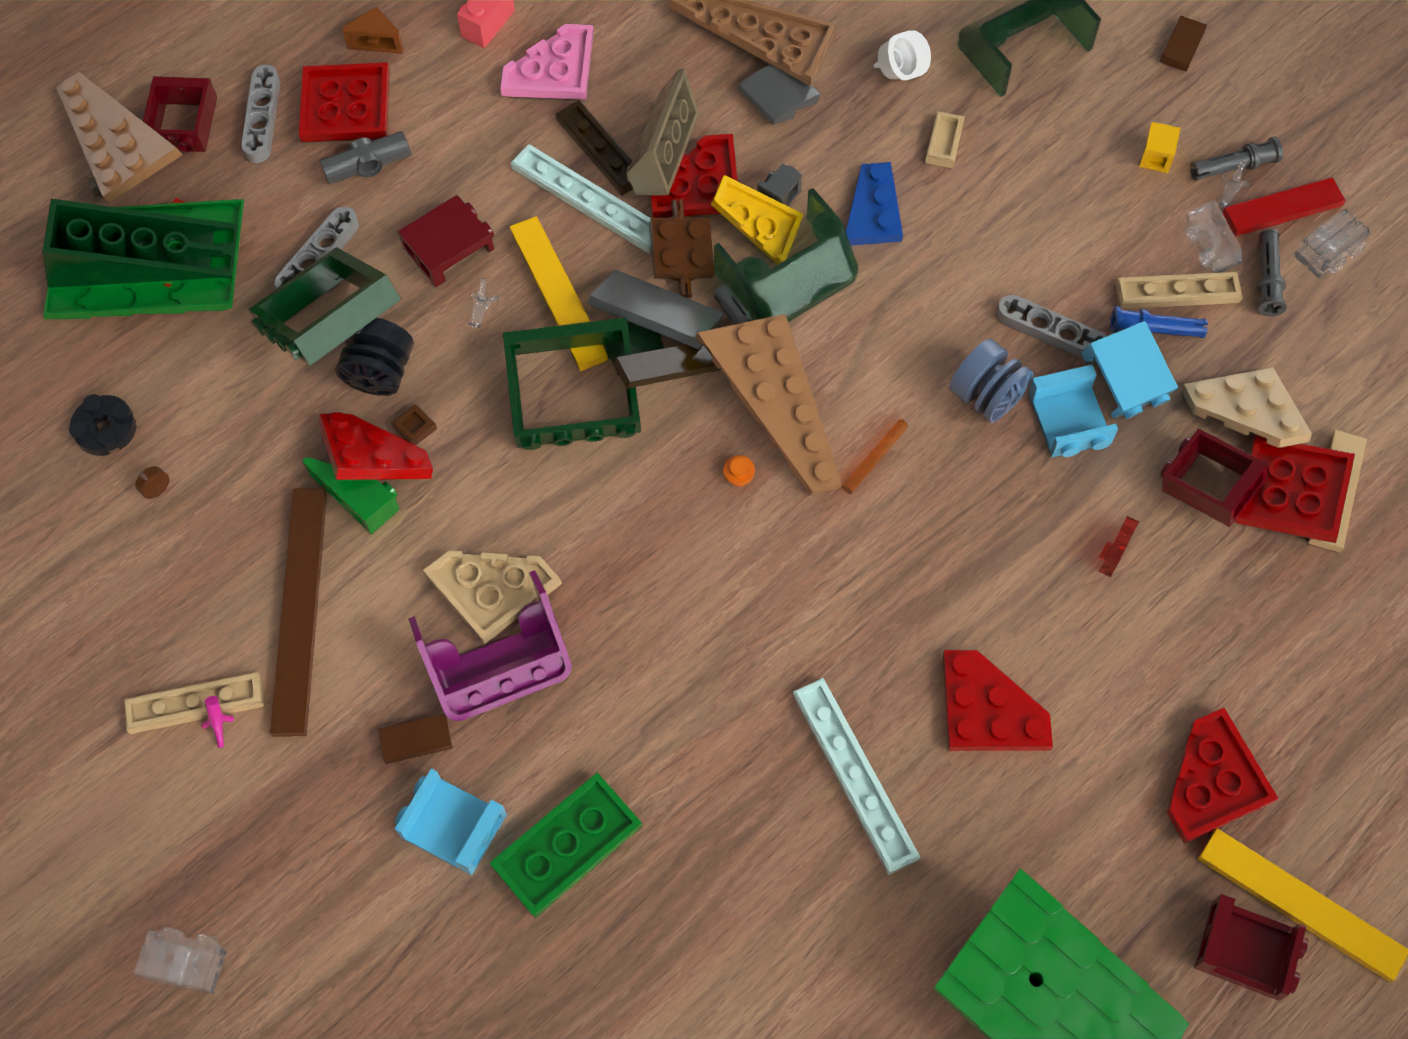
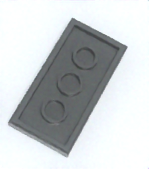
M615 270L590 294L588 304L592 307L620 318L626 317L629 322L696 349L701 347L695 338L697 332L716 329L721 324L724 313L618 270Z

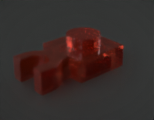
M1127 516L1114 543L1106 542L1099 556L1100 559L1104 560L1099 572L1109 577L1112 576L1139 521Z

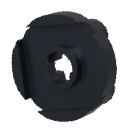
M92 394L85 397L83 404L74 412L70 421L69 433L83 451L91 455L105 456L109 455V451L117 447L121 450L127 446L134 437L137 425L132 410L124 400L112 395L99 396ZM107 420L110 424L109 427H102L99 431L97 425L101 421Z

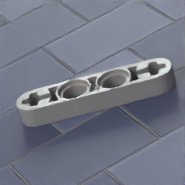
M267 64L260 65L254 69L248 96L241 145L245 157L252 163H261L267 160L272 147L281 83L275 67ZM266 80L267 88L264 87L262 81ZM261 98L270 99L269 103L264 106L256 105V102ZM258 121L267 122L261 129L252 128L254 123ZM255 139H258L260 146L257 147L256 151H252L256 148Z
M336 208L276 276L274 282L276 289L295 277V272L298 275L305 270L300 267L304 260L313 259L317 261L334 248L342 249L359 228L356 213L352 208ZM325 238L334 240V243L327 248L319 246L320 241Z
M1016 295L1003 297L999 302L996 313L998 320L1004 325L1082 359L1084 358L1081 352L1090 343L1107 337L1103 332ZM1010 307L1016 309L1012 314L1007 313ZM1025 312L1028 313L1026 321L1022 320ZM1035 317L1043 318L1046 320L1047 326L1044 328L1035 327L1031 320ZM1065 329L1071 330L1076 338L1065 340L1060 336L1059 332ZM1081 337H1084L1083 344L1079 345Z

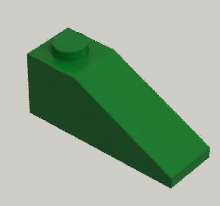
M309 457L302 460L309 476L322 488H325L327 493L370 534H373L400 510L395 499L398 494L386 481L381 484L378 480H336L330 463Z

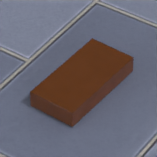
M1180 16L1160 62L1187 72L1205 33L1207 24Z
M445 714L378 729L385 764L453 749L448 720Z

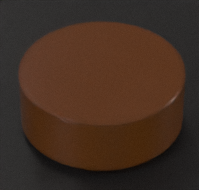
M149 467L138 476L135 483L136 490L147 499L156 498L166 490L169 484V476L160 467Z

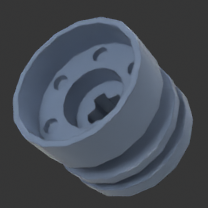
M992 338L983 341L967 356L955 372L949 389L965 403H969L977 398L974 406L975 411L979 414L984 413V418L990 423L1001 419L1019 402L1034 375L1033 371L1027 366L1021 368V361L1017 358L1005 364L1008 352Z

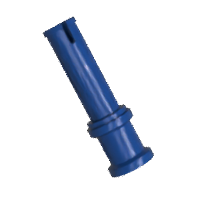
M1114 306L1110 318V332L1112 334L1143 321H1146L1151 333L1205 338L1208 327H1203L1208 325V321L1205 318L1150 314L1146 309L1130 311L1122 310L1120 306Z

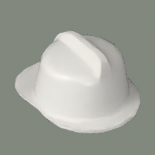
M906 31L892 36L889 41L881 45L878 51V62L873 66L874 68H880L888 79L906 81L927 72L931 61L930 47L921 33Z

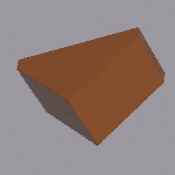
M377 6L343 26L342 31L348 49L403 54L404 48L399 30Z

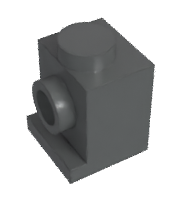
M782 163L775 172L769 173L765 182L760 181L757 184V191L789 206L801 192L802 174L794 167Z

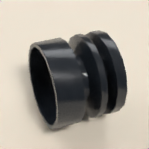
M375 318L345 340L346 347L342 349L335 372L345 384L356 390L377 396H390L397 393L400 387L401 379L405 372L403 366L409 360L414 341L412 336L399 325L382 318Z

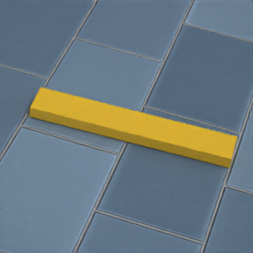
M535 216L509 226L510 232L556 325L590 322L538 217ZM603 345L569 349L580 372L608 361V355Z
M1218 828L1214 830L1197 860L1297 924L1306 926L1308 931L1390 983L1395 981L1408 956V949L1223 831Z

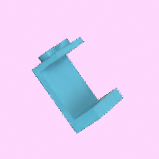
M1146 321L1092 342L1081 352L1086 363L1096 360L1118 405V408L1111 413L1113 419L1122 415L1126 419L1134 417L1143 412L1142 407L1148 404H1152L1153 408L1170 401L1169 395L1178 389Z
M1093 364L1032 379L1028 395L1051 457L1061 455L1063 457H1071L1082 450L1091 448L1093 450H1101L1112 444L1118 427L1116 424L1107 426L1092 389L1097 376Z
M431 768L427 776H422L416 783L413 791L415 796L409 806H404L399 811L395 820L397 825L395 831L400 838L472 876L506 818L507 813L503 805L493 800H490L488 804L442 780L438 772Z

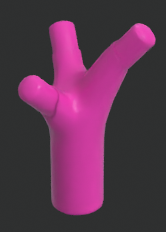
M209 696L205 699L208 718L201 724V727L206 729L211 726L215 734L217 747L222 748L224 747L223 722H233L234 717L222 713L218 697Z

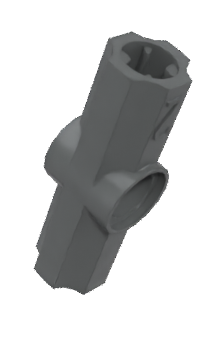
M400 131L374 141L369 138H359L350 144L349 150L319 161L330 185L358 174L362 177L375 176L382 170L383 165L411 156V151L404 133Z

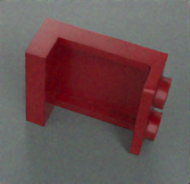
M455 195L398 231L403 249L435 287L446 282L443 271L483 246L488 252L494 250L493 230L487 222L481 223L477 218L478 215L474 207L469 202L464 203L458 195Z
M1220 894L1212 901L1194 969L1278 1001L1289 996L1290 993L1293 994L1297 989L1300 979V973L1296 972L1298 959L1304 957L1308 947V938L1304 937L1306 926L1297 924L1294 927L1288 926L1235 906V898Z

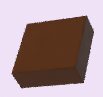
M416 404L392 422L393 428L406 441L414 445L420 443L437 429L435 422Z

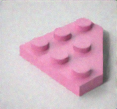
M564 24L557 29V34L549 40L545 41L542 39L526 50L524 57L516 62L512 60L503 66L501 95L507 97L586 100L594 36L593 25Z

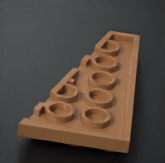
M669 0L668 8L809 86L812 84L836 30L835 23L749 0Z
M81 72L65 79L56 87L102 197L109 203L183 155L174 145Z
M786 314L697 332L695 337L701 346L704 345L712 356L715 366L721 369L731 382L730 386L758 425L761 424L770 436L769 440L775 448L778 447L789 462V468L807 493L811 496L840 489L842 482Z

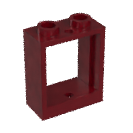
M153 76L143 122L174 145L179 151L187 153L206 152L217 101V95L210 78ZM166 105H199L194 131L161 129Z
M1198 428L1191 438L1186 437L1180 445L1179 454L1173 461H1167L1160 474L1163 492L1231 527L1265 482L1267 463ZM1200 454L1242 475L1222 502L1181 480Z

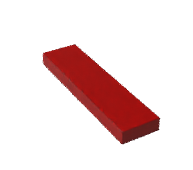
M1333 177L1225 207L1222 214L1234 237L1342 207L1346 199Z

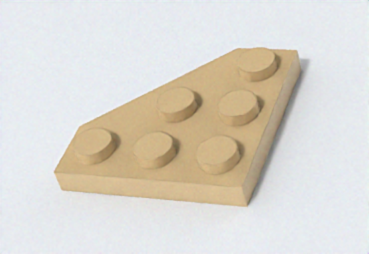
M1273 367L1183 385L1182 394L1192 413L1204 419L1207 416L1224 421V427L1247 436L1250 432L1267 438L1266 443L1278 448L1310 441L1312 432Z
M448 551L423 570L429 581L484 644L518 619V615L524 606L538 601L529 575L530 571H536L547 595L562 584L559 576L540 556L527 555V558L508 557V554L481 553V555L463 554L462 551Z

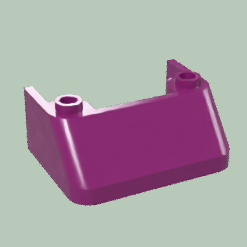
M535 570L530 571L529 575L538 601L532 602L521 609L518 615V622L522 632L459 656L454 643L447 639H437L426 644L415 616L408 618L417 647L440 704L449 719L462 721L559 683L569 676L572 664L547 593Z

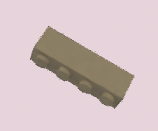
M678 69L661 89L655 104L651 107V115L647 124L644 125L640 143L636 145L634 158L631 165L627 168V180L631 183L635 195H669L699 115L685 69Z

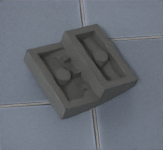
M771 64L749 76L737 88L772 125L793 119L798 109L817 104L821 95L812 85L809 86Z

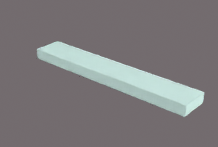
M530 144L511 162L512 170L648 254L652 253L649 230L650 217Z
M824 678L793 691V697L887 874L890 875L919 861V853Z

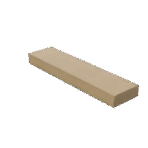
M1237 272L1117 278L1115 282L1118 304L1121 309L1240 303L1243 298Z
M1335 430L1332 434L1329 449L1355 454L1336 543L1309 538L1308 544L1338 553L1344 549L1367 442L1366 438Z
M253 672L124 699L126 731L129 734L206 719L208 714L205 699L209 696L218 697L221 711L224 714L264 707L261 675L259 672Z

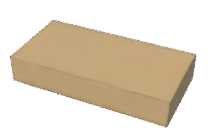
M936 112L925 163L954 168L965 116Z

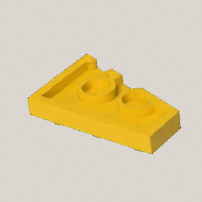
M724 175L711 205L781 268L786 261L804 214Z

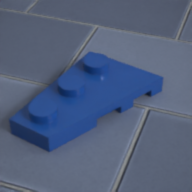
M891 162L862 164L843 246L901 242L903 231Z

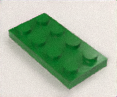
M597 772L489 864L536 919L642 828L643 824Z

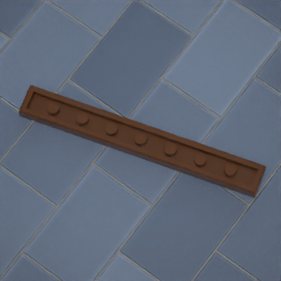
M325 488L293 489L270 734L273 737L307 736L327 491Z

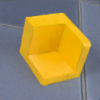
M1152 122L1139 167L1168 173L1175 157L1181 128Z

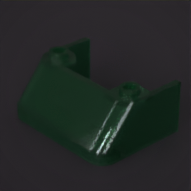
M1016 0L963 27L959 32L958 47L1000 97L1006 95L1012 64L998 47L1002 46L1008 38L1055 14L1087 51L1093 49L1101 18L1085 0Z
M814 188L808 190L806 219L812 224V232L818 241L770 269L765 261L757 257H748L736 264L720 243L714 245L715 274L723 284H728L753 320L786 314L789 322L848 287L857 279L858 263L843 223Z

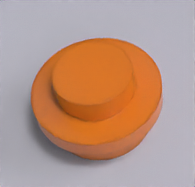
M736 455L730 457L725 462L723 474L725 479L732 485L744 486L753 479L755 466L748 457Z

